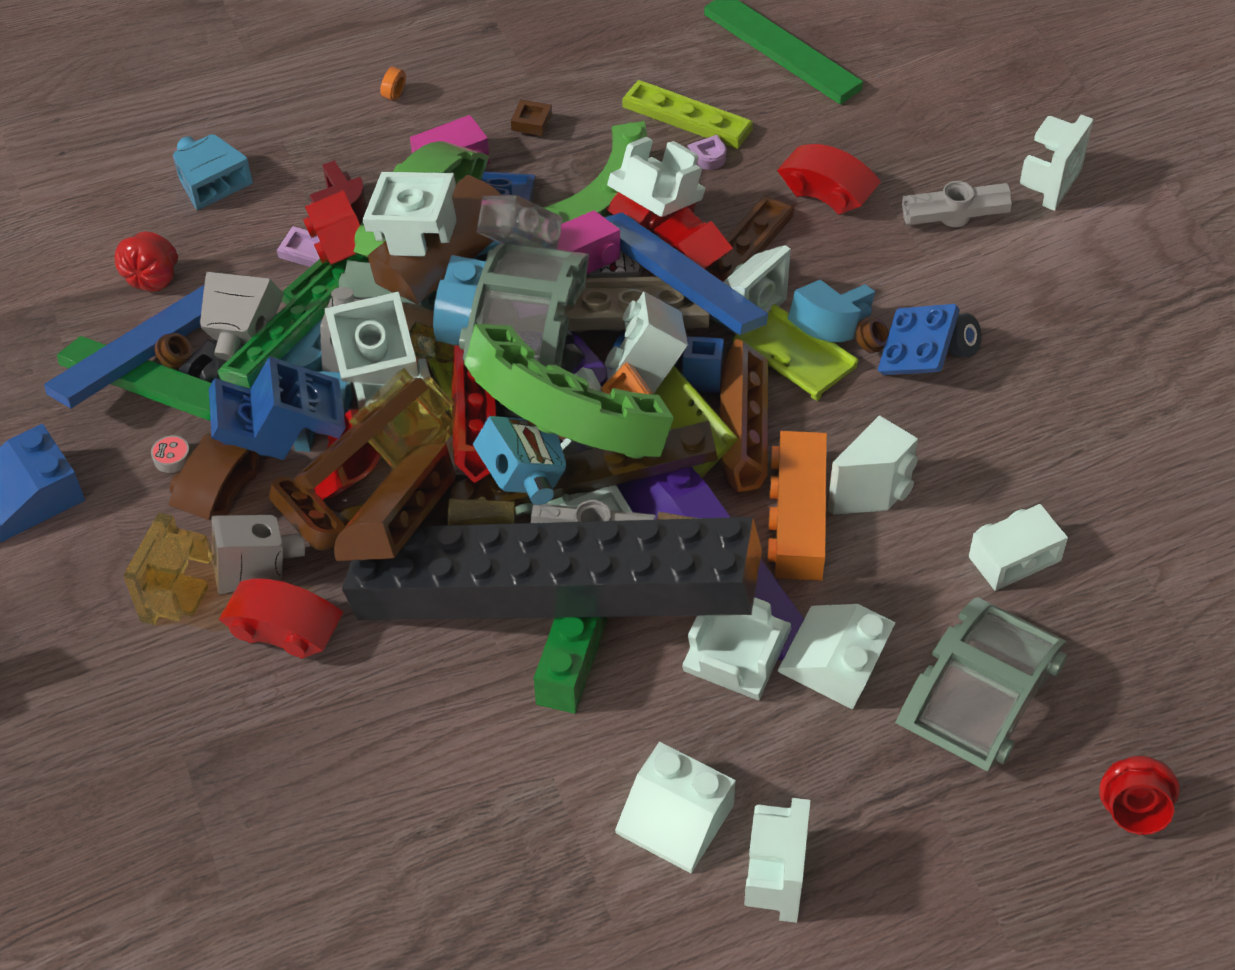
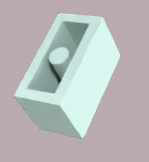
M1038 504L1027 510H1017L1009 518L994 525L986 524L979 528L973 534L969 558L991 587L997 591L1060 562L1068 537L1042 505Z

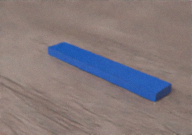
M623 212L605 217V219L620 229V250L738 335L767 324V312Z
M204 285L44 384L46 394L72 409L155 356V344L161 336L179 333L185 337L201 326Z

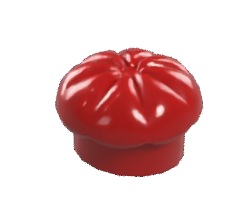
M143 231L137 233L134 237L122 240L117 245L114 253V262L119 275L125 278V281L130 286L146 292H157L171 284L174 277V266L178 262V254L174 246L163 236L154 232Z
M1132 756L1113 763L1105 771L1099 785L1100 800L1107 811L1112 814V818L1117 825L1130 833L1139 835L1154 834L1165 829L1172 821L1175 812L1174 805L1178 801L1180 794L1179 781L1172 769L1164 762L1147 756Z

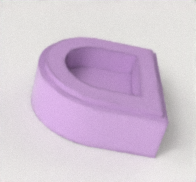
M718 135L687 145V149L698 155L696 165L702 169H718L726 162L727 149Z

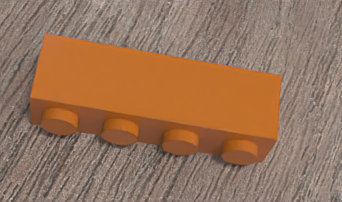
M780 431L779 446H772L771 469H778V476H771L770 499H777V507H770L769 530L776 531V539L769 538L768 562H775V578L823 580L826 531L827 433Z

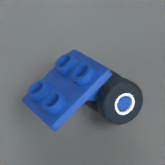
M956 304L899 308L895 312L878 371L882 375L940 372L943 368L947 351L954 357H971L977 353L981 344L979 322L972 314H959L960 308Z

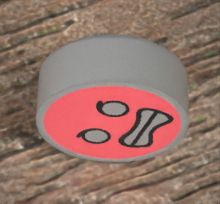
M175 435L165 436L157 440L151 448V456L155 467L165 473L181 471L191 455L187 441Z

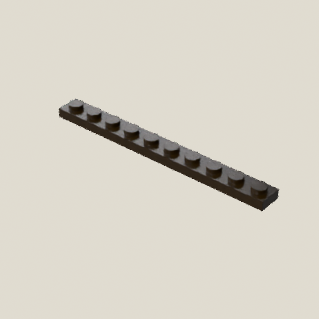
M705 421L669 430L660 457L644 456L643 458L636 459L623 453L599 448L565 455L566 468L553 488L554 496L551 500L561 498L564 494L584 493L717 461L718 456L710 423ZM490 473L476 483L471 479L453 482L419 526H447L514 510L516 506L532 502L528 493L502 490ZM364 504L333 512L346 526Z

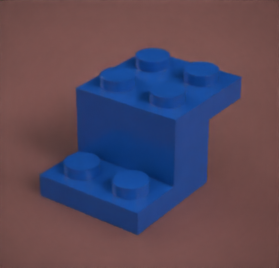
M271 356L267 359L251 389L214 378L209 387L211 438L227 445H235L255 451L263 456L284 460L303 428L310 429L317 434H326L335 438H339L346 428L339 379Z

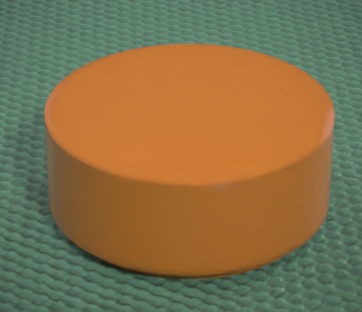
M394 66L387 70L380 89L382 97L391 101H395L400 97L406 83L404 70Z

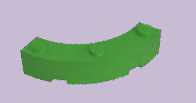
M645 121L612 126V153L608 163L599 176L586 188L556 204L529 210L533 247H537L536 235L595 210L604 218L612 216L606 209L618 191L607 185L610 173L621 168L626 147L629 143L647 137Z
M437 141L416 150L402 164L399 163L393 172L453 173L456 184L466 175L482 180L489 156L449 142ZM361 225L355 234L354 241L356 246L353 252L368 258V255L385 242L386 239L384 241H376L374 232H366L364 225Z
M474 325L464 364L475 378L476 383L482 386L505 407L534 423L540 431L547 434H557L581 444L623 453L636 459L643 458L644 456H661L674 417L659 395L635 393L612 388L611 394L588 388L589 383L586 379L572 374L557 365H547L545 367L535 360L534 355L536 351L521 339L511 325Z

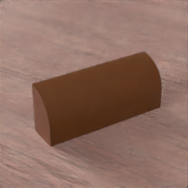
M466 175L456 184L452 195L456 224L450 242L441 243L439 233H424L427 246L425 256H394L389 253L386 241L368 255L375 284L393 293L399 292L401 297L418 305L438 288L440 280H444L451 255L473 259L516 223V218L510 205L494 187L475 177Z
M446 443L416 446L404 455L338 535L334 546L336 561L395 558L456 479Z

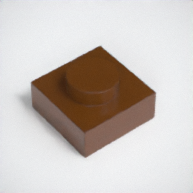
M520 99L511 118V131L543 136L552 116V105Z

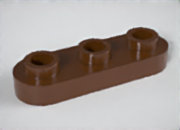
M275 478L271 483L269 499L302 537L309 542L310 546L318 550L332 549L335 546L338 535L345 527L344 523L312 489L302 490L294 481L295 478Z

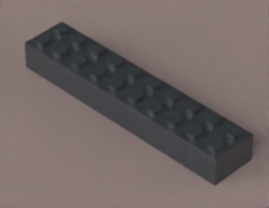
M753 517L419 526L395 558L352 560L342 591L357 620L752 615L762 548Z

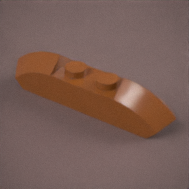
M735 339L727 354L721 374L720 418L738 440L721 457V464L728 484L735 491L743 492L760 488L767 477L768 359L745 342Z

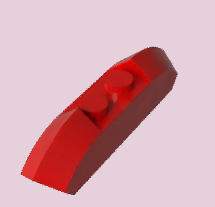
M454 346L452 365L453 457L455 465L476 483L490 472L475 450L473 443L488 417L496 416L495 398L476 383L475 378L464 364V350H461L459 346Z

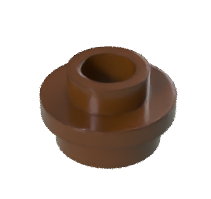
M866 317L858 322L856 340L865 351L874 354L881 351L884 345H886L889 332L881 319Z
M179 333L165 334L156 341V356L162 364L169 368L180 369L191 356L192 348L190 342Z

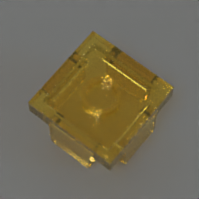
M405 368L399 370L349 422L354 426L375 407L379 408L380 405H383L413 377ZM431 377L422 379L429 389L368 441L393 469L412 448L426 444L445 443L453 435L452 420L445 411H448L454 403Z
M158 512L123 575L140 622L156 625L160 617L180 621L182 615L193 616L208 589V585L205 580L186 576L183 573L189 564L188 559L210 564L213 559V553L206 535L180 529L176 525L174 516Z

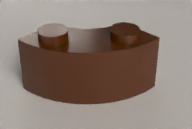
M210 433L205 434L200 444L186 461L181 472H177L173 476L170 483V492L172 494L168 505L206 520H212V516H228L231 505L239 490L247 481L256 477L261 455L255 451L235 445L224 444L212 439Z

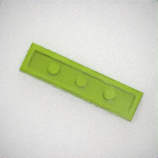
M637 80L622 98L623 108L705 138L718 135L725 145L735 149L741 146L753 130V121L641 80Z

